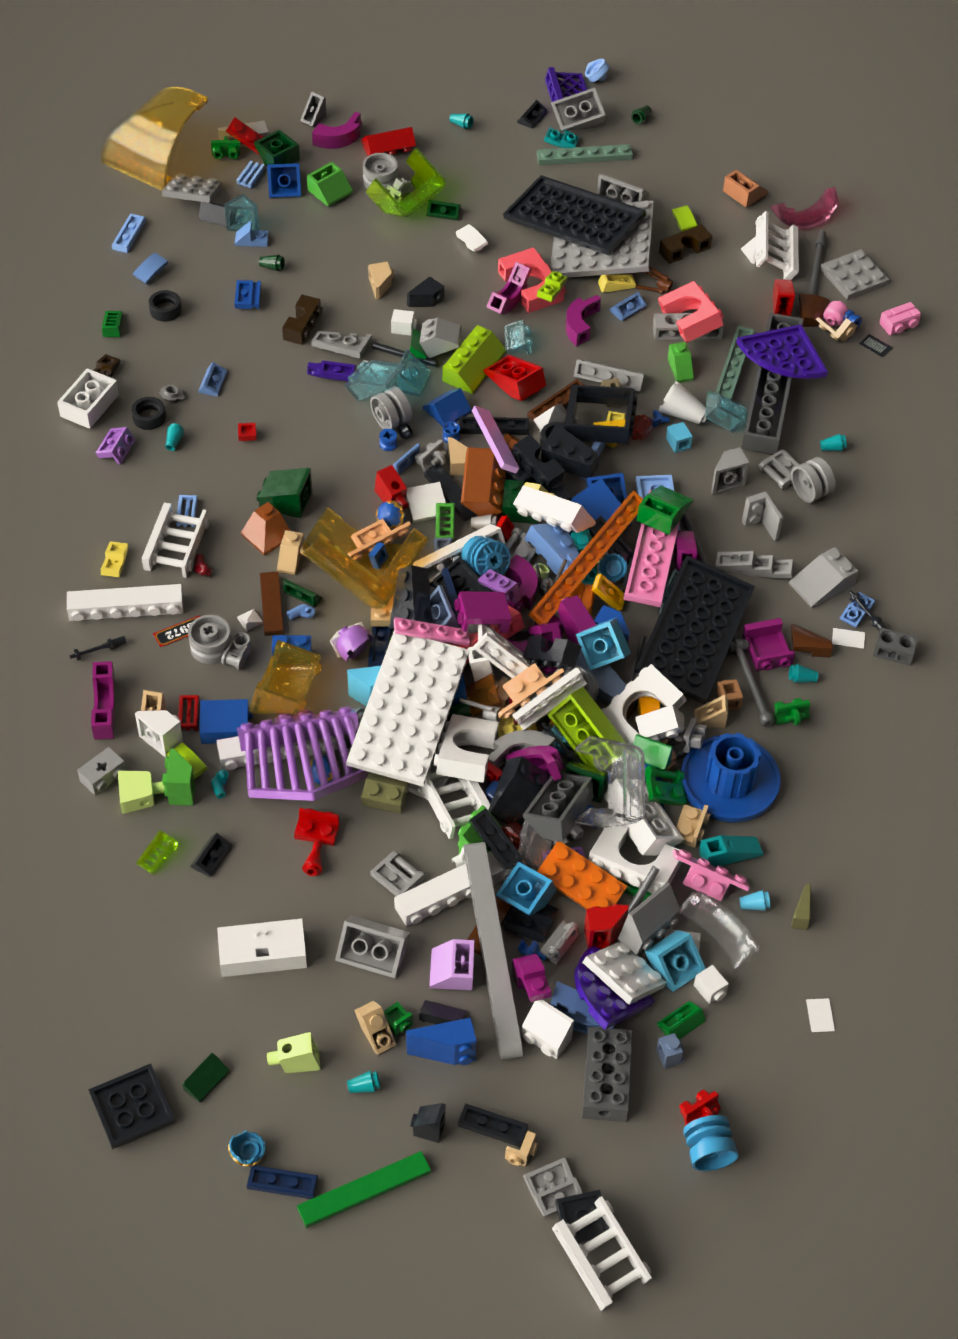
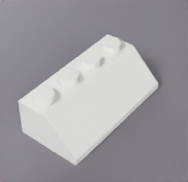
M524 485L513 503L518 509L517 512L522 516H532L533 519L539 522L542 520L546 521L553 527L558 525L567 532L572 530L579 533L596 524L595 520L582 505Z
M616 779L604 794L608 806L614 811L618 821L628 828V836L633 840L642 855L657 856L665 844L674 847L684 840L662 806L656 802H649L645 781Z

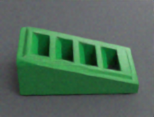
M105 311L102 323L103 337H120L123 311Z

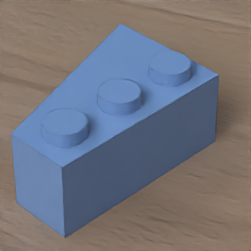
M548 523L531 525L524 539L536 548L535 552L538 555H542L547 560L546 564L556 575L564 559L567 562L562 574L579 555L569 532L563 530L558 525L556 527Z
M557 981L550 1005L574 1020L573 1030L587 1034L588 1026L601 1027L588 1012L590 1007L585 1000L580 999L577 990Z

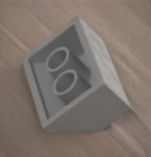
M603 174L598 176L597 194L623 203L642 202L649 199V192Z
M668 882L633 909L627 916L618 940L636 955L643 949L647 951L655 939L660 940L666 933V930L674 928L679 921L677 917L680 908L672 887Z
M350 915L343 924L335 961L396 978L406 953L410 932Z

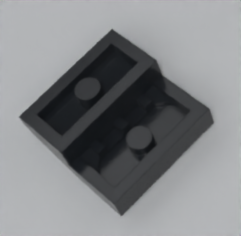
M547 904L546 907L529 916L513 906L512 912L505 922L504 929L543 943L559 908Z

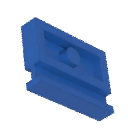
M236 280L235 309H252V307L259 309L261 281Z

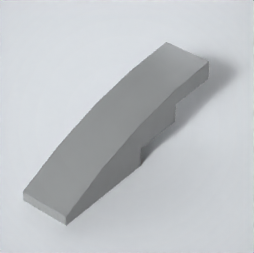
M754 551L718 552L715 567L719 570L748 576L792 578L794 562L793 559L775 560L773 555L755 556Z

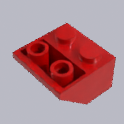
M614 904L608 907L594 906L586 909L584 934L587 949L595 946L602 950L613 945L618 939L627 919L628 905Z

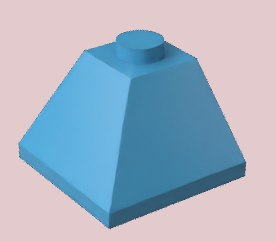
M518 861L496 893V897L531 916L546 907L557 889L551 879Z

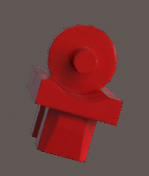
M703 1089L697 1093V1102L693 1105L689 1101L681 1103L679 1108L680 1113L684 1117L685 1126L698 1118L718 1114L721 1109L718 1102L719 1094L715 1091L709 1093Z

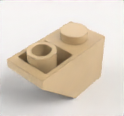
M372 1001L354 1010L362 1031L377 1055L396 1046L384 1011L379 1004Z

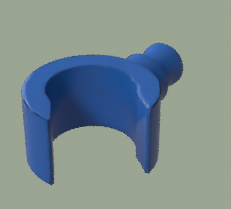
M653 410V417L655 419H651L645 414L644 422L649 427H656L664 422L669 423L670 417L661 416L657 410Z
M523 939L521 940L518 951L522 955L537 954L543 961L546 959V956L540 952L536 941H533L530 947Z

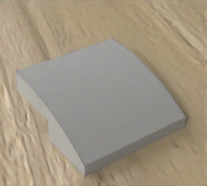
M565 1157L523 1175L527 1187L543 1217L557 1211L556 1199L582 1194L576 1177H573Z

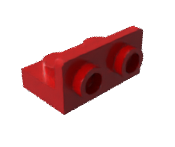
M300 808L294 839L309 842L318 841L321 844L334 846L340 826L339 815L332 812L315 811L311 808Z

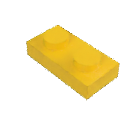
M602 574L597 575L592 591L617 611L622 610L625 602V593Z

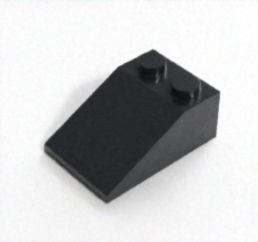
M522 756L507 759L488 811L517 832L520 831L526 823V820L523 818L524 812L550 778V775Z

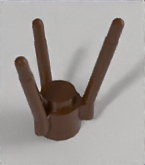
M649 266L652 272L645 273L658 280L656 286L659 288L636 285L635 287L636 289L663 294L664 291L667 293L670 291L673 280Z

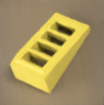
M632 274L600 275L598 280L601 292H613L636 287Z

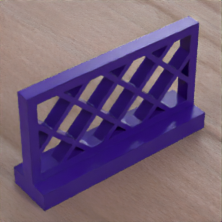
M548 67L545 82L551 102L560 100L565 96H571L570 92L574 94L580 93L579 90L575 89L576 87L581 89V92L587 90L582 73L555 72L554 67Z

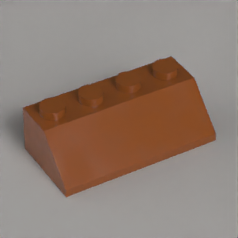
M469 447L466 451L461 504L478 516L489 514L496 516L502 512L506 470L501 469L491 448Z

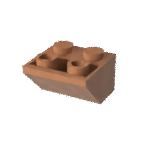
M738 170L725 176L723 192L744 207L750 206L768 194V190Z

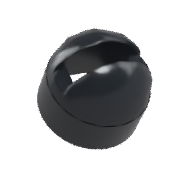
M408 423L400 427L399 434L401 438L408 439L414 436Z

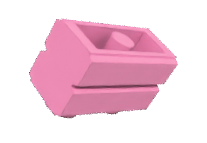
M909 302L882 312L880 325L889 335L900 334L908 328L913 329L917 327L921 313Z

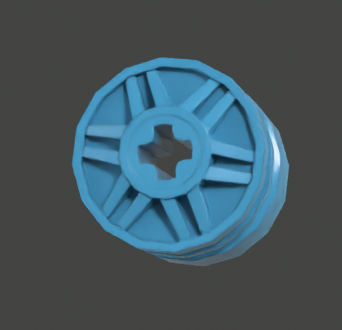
M479 535L470 538L464 544L461 559L477 575L482 576L489 569L503 575L510 564V553L504 543Z
M722 1115L705 1116L688 1123L684 1127V1137L686 1138L687 1146L691 1148L689 1155L695 1170H718L734 1163L738 1159L739 1154L735 1141L731 1138L732 1130L730 1129L727 1117Z

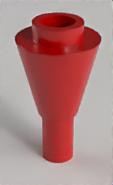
M318 841L314 842L312 851L302 866L303 872L309 876H317L322 873L320 855L322 844Z

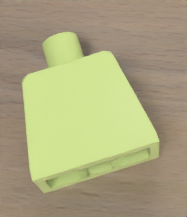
M118 771L122 814L152 807L154 805V794L164 793L165 785H163L162 781L152 782L151 772Z
M311 1032L281 1039L277 1042L278 1051L267 1053L268 1065L281 1064L285 1073L321 1070L319 1049Z

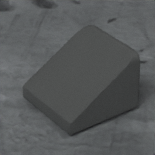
M522 617L525 628L517 632L516 637L526 638L534 636L535 634L530 635L528 628L533 626V621Z

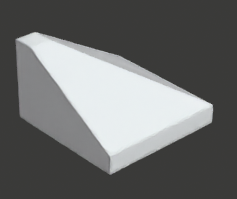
M254 609L237 617L246 631L263 624V621Z

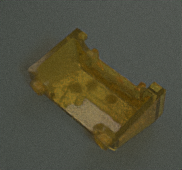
M277 640L273 656L270 658L265 674L255 688L249 712L254 714H298L299 711L303 712L307 703L304 700L315 674L319 675L323 665L319 663L321 655Z

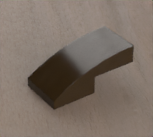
M105 354L96 362V368L93 371L111 378L120 364V359Z

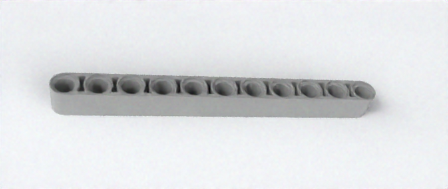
M485 842L464 844V856L500 1060L523 1057L522 1043Z

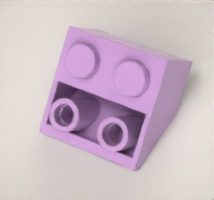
M453 939L432 948L431 989L472 990L474 940Z

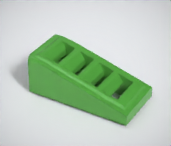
M436 503V538H452L454 540L455 503ZM440 510L450 511V514L440 513ZM440 517H450V520H440ZM440 524H450V527H440ZM440 531H450V535L440 534Z

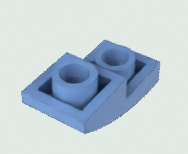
M154 253L135 270L133 275L148 285L156 274L159 275L169 262L157 253Z
M858 592L860 594L859 600L870 611L875 604V600ZM854 601L848 604L840 620L857 628L867 616V613Z

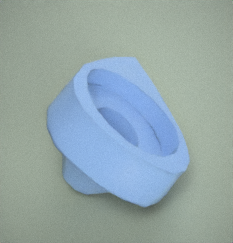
M604 59L588 63L585 71L586 77L590 82L604 81L607 78L609 64Z

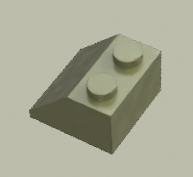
M370 772L366 778L361 795L362 804L366 807L402 814L410 783Z

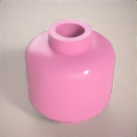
M841 301L831 302L823 313L825 321L832 326L841 325L848 308Z

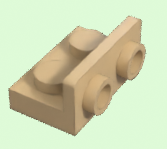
M390 590V599H371V627H389L394 590Z
M684 804L676 829L684 839L681 844L695 848L697 842L703 839L705 830L702 827L703 824H708L710 813H707L708 805H704L703 810Z

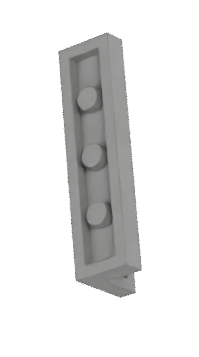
M577 359L573 376L600 383L603 380L618 378L623 388H635L634 391L641 392L646 373L585 359Z

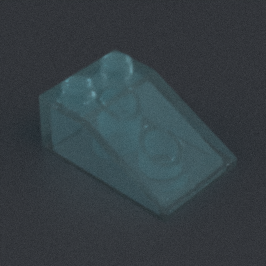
M378 360L363 361L357 366L358 370L348 377L349 381L344 386L359 401L389 389L405 370L406 366L404 364Z

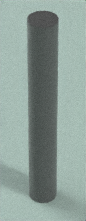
M652 866L630 903L628 914L640 905L660 871L659 868Z

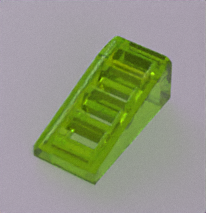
M159 830L136 864L154 874L173 853L179 843L176 839ZM165 842L168 845L165 847L161 843ZM158 847V848H160L161 850H163V852L160 853V852L156 851L155 849ZM153 853L158 856V859L156 860L150 855ZM147 859L154 863L152 867L145 863Z

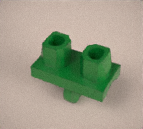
M224 136V140H211L212 156L215 159H221L223 156L237 159L238 155H241L240 141L228 140L227 136Z
M796 698L792 703L788 704L782 701L775 702L776 725L793 722L794 726L800 725V720L810 719V701Z

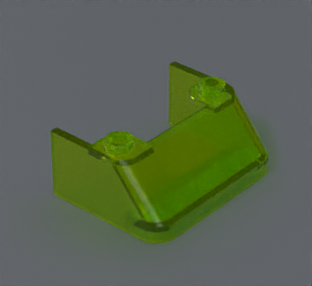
M415 148L405 161L415 172L411 178V183L415 188L413 192L400 202H397L377 178L373 180L366 190V194L384 213L408 217L444 189L446 185L445 179L418 148Z

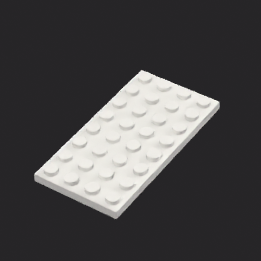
M394 630L347 758L346 766L424 787L469 655V650L431 639L396 634Z

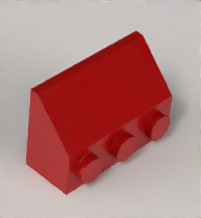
M412 127L368 135L361 139L367 156L375 153L393 155L397 154L398 150L408 152L412 151V148L416 146Z

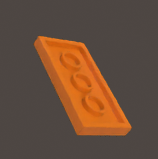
M559 841L537 870L538 873L551 879L558 891L585 909L594 906H612L617 903L627 888L621 881Z

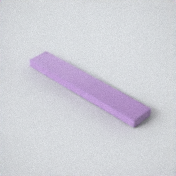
M474 406L472 412L501 469L517 473L519 466L490 411Z

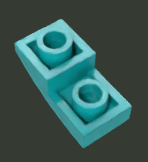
M549 127L543 141L562 148H575L580 137L567 130L563 134Z

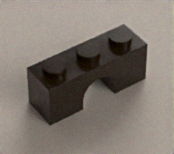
M702 224L661 239L659 253L669 264L683 259L685 248H691L696 253L710 249L712 235Z
M301 294L295 305L296 318L288 317L282 327L283 340L300 345L304 343L305 339H308L311 328L315 327L316 320L323 311L320 299Z

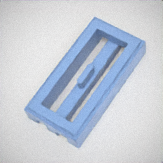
M250 160L237 178V184L252 188L265 170V165L261 164L260 166L258 162L254 164Z
M179 495L177 514L182 515L183 500H186L184 516H189L190 501L193 500L191 517L196 518L198 496ZM176 522V527H180V525H183V527H187V525L195 527L193 524Z

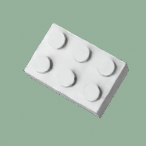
M87 368L58 401L60 417L90 429L119 396L117 380Z

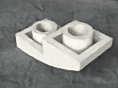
M469 224L456 231L457 238L464 241L467 248L474 252L480 251L484 246L488 245L486 239Z

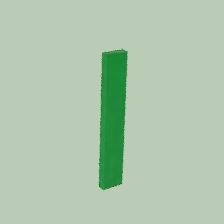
M422 1151L303 1202L297 1205V1210L305 1228H308L431 1173V1169Z

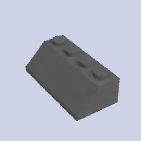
M560 772L562 778L554 781L550 776L524 812L523 818L544 839L563 842L593 799L592 777Z

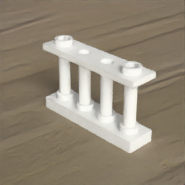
M767 211L762 216H759L756 220V266L760 267L766 261L783 270L784 280H792L799 272L798 227L792 225L789 229L784 230L768 222ZM768 229L783 236V240L768 233ZM768 240L783 247V251L768 244ZM768 251L783 258L784 263L769 256Z
M164 502L142 556L143 569L151 571L153 564L156 565V563L181 567L183 577L187 578L189 571L193 569V560L204 531L209 527L210 519L207 518V511L202 510L200 518L174 514L171 504ZM173 521L197 525L194 532L169 528L170 522ZM167 535L191 539L189 546L164 542L163 539ZM166 549L186 554L184 560L158 556L159 550Z
M436 771L429 772L424 787L421 786L440 821L442 831L446 832L449 839L453 838L456 827L468 823L471 814L452 819L448 811L467 805L473 806L476 811L481 805L489 810L490 803L477 781L458 778L459 782L435 788L431 780L445 776L436 774ZM461 789L468 796L443 804L440 795Z
M601 1196L594 1203L597 1209L572 1224H566L564 1220H561L554 1225L552 1230L602 1311L613 1303L611 1298L614 1293L640 1278L644 1285L652 1277L650 1276L651 1270L645 1261H641L614 1217L613 1207L608 1200L605 1201ZM603 1217L609 1229L587 1243L578 1245L574 1238L575 1233ZM615 1237L622 1249L597 1265H590L586 1258L588 1256L587 1253ZM628 1258L634 1270L609 1286H603L599 1280L600 1274L623 1259Z

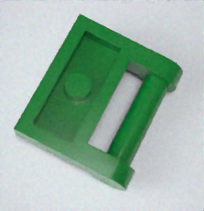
M654 766L646 767L645 778L649 802L677 806L686 804L685 791L682 780H684L683 771L656 769ZM655 777L673 779V783L656 781Z

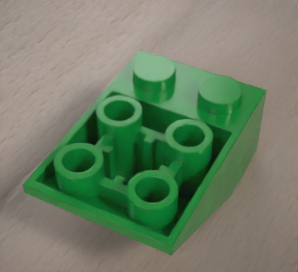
M659 486L648 493L640 503L636 521L670 535L694 499L664 486Z

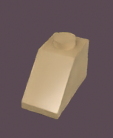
M388 262L368 265L369 280L376 300L380 299L392 285L394 271L393 268L389 267Z
M448 437L451 476L464 475L468 447L454 438Z
M285 530L280 545L277 566L279 573L296 574L304 550L303 533Z

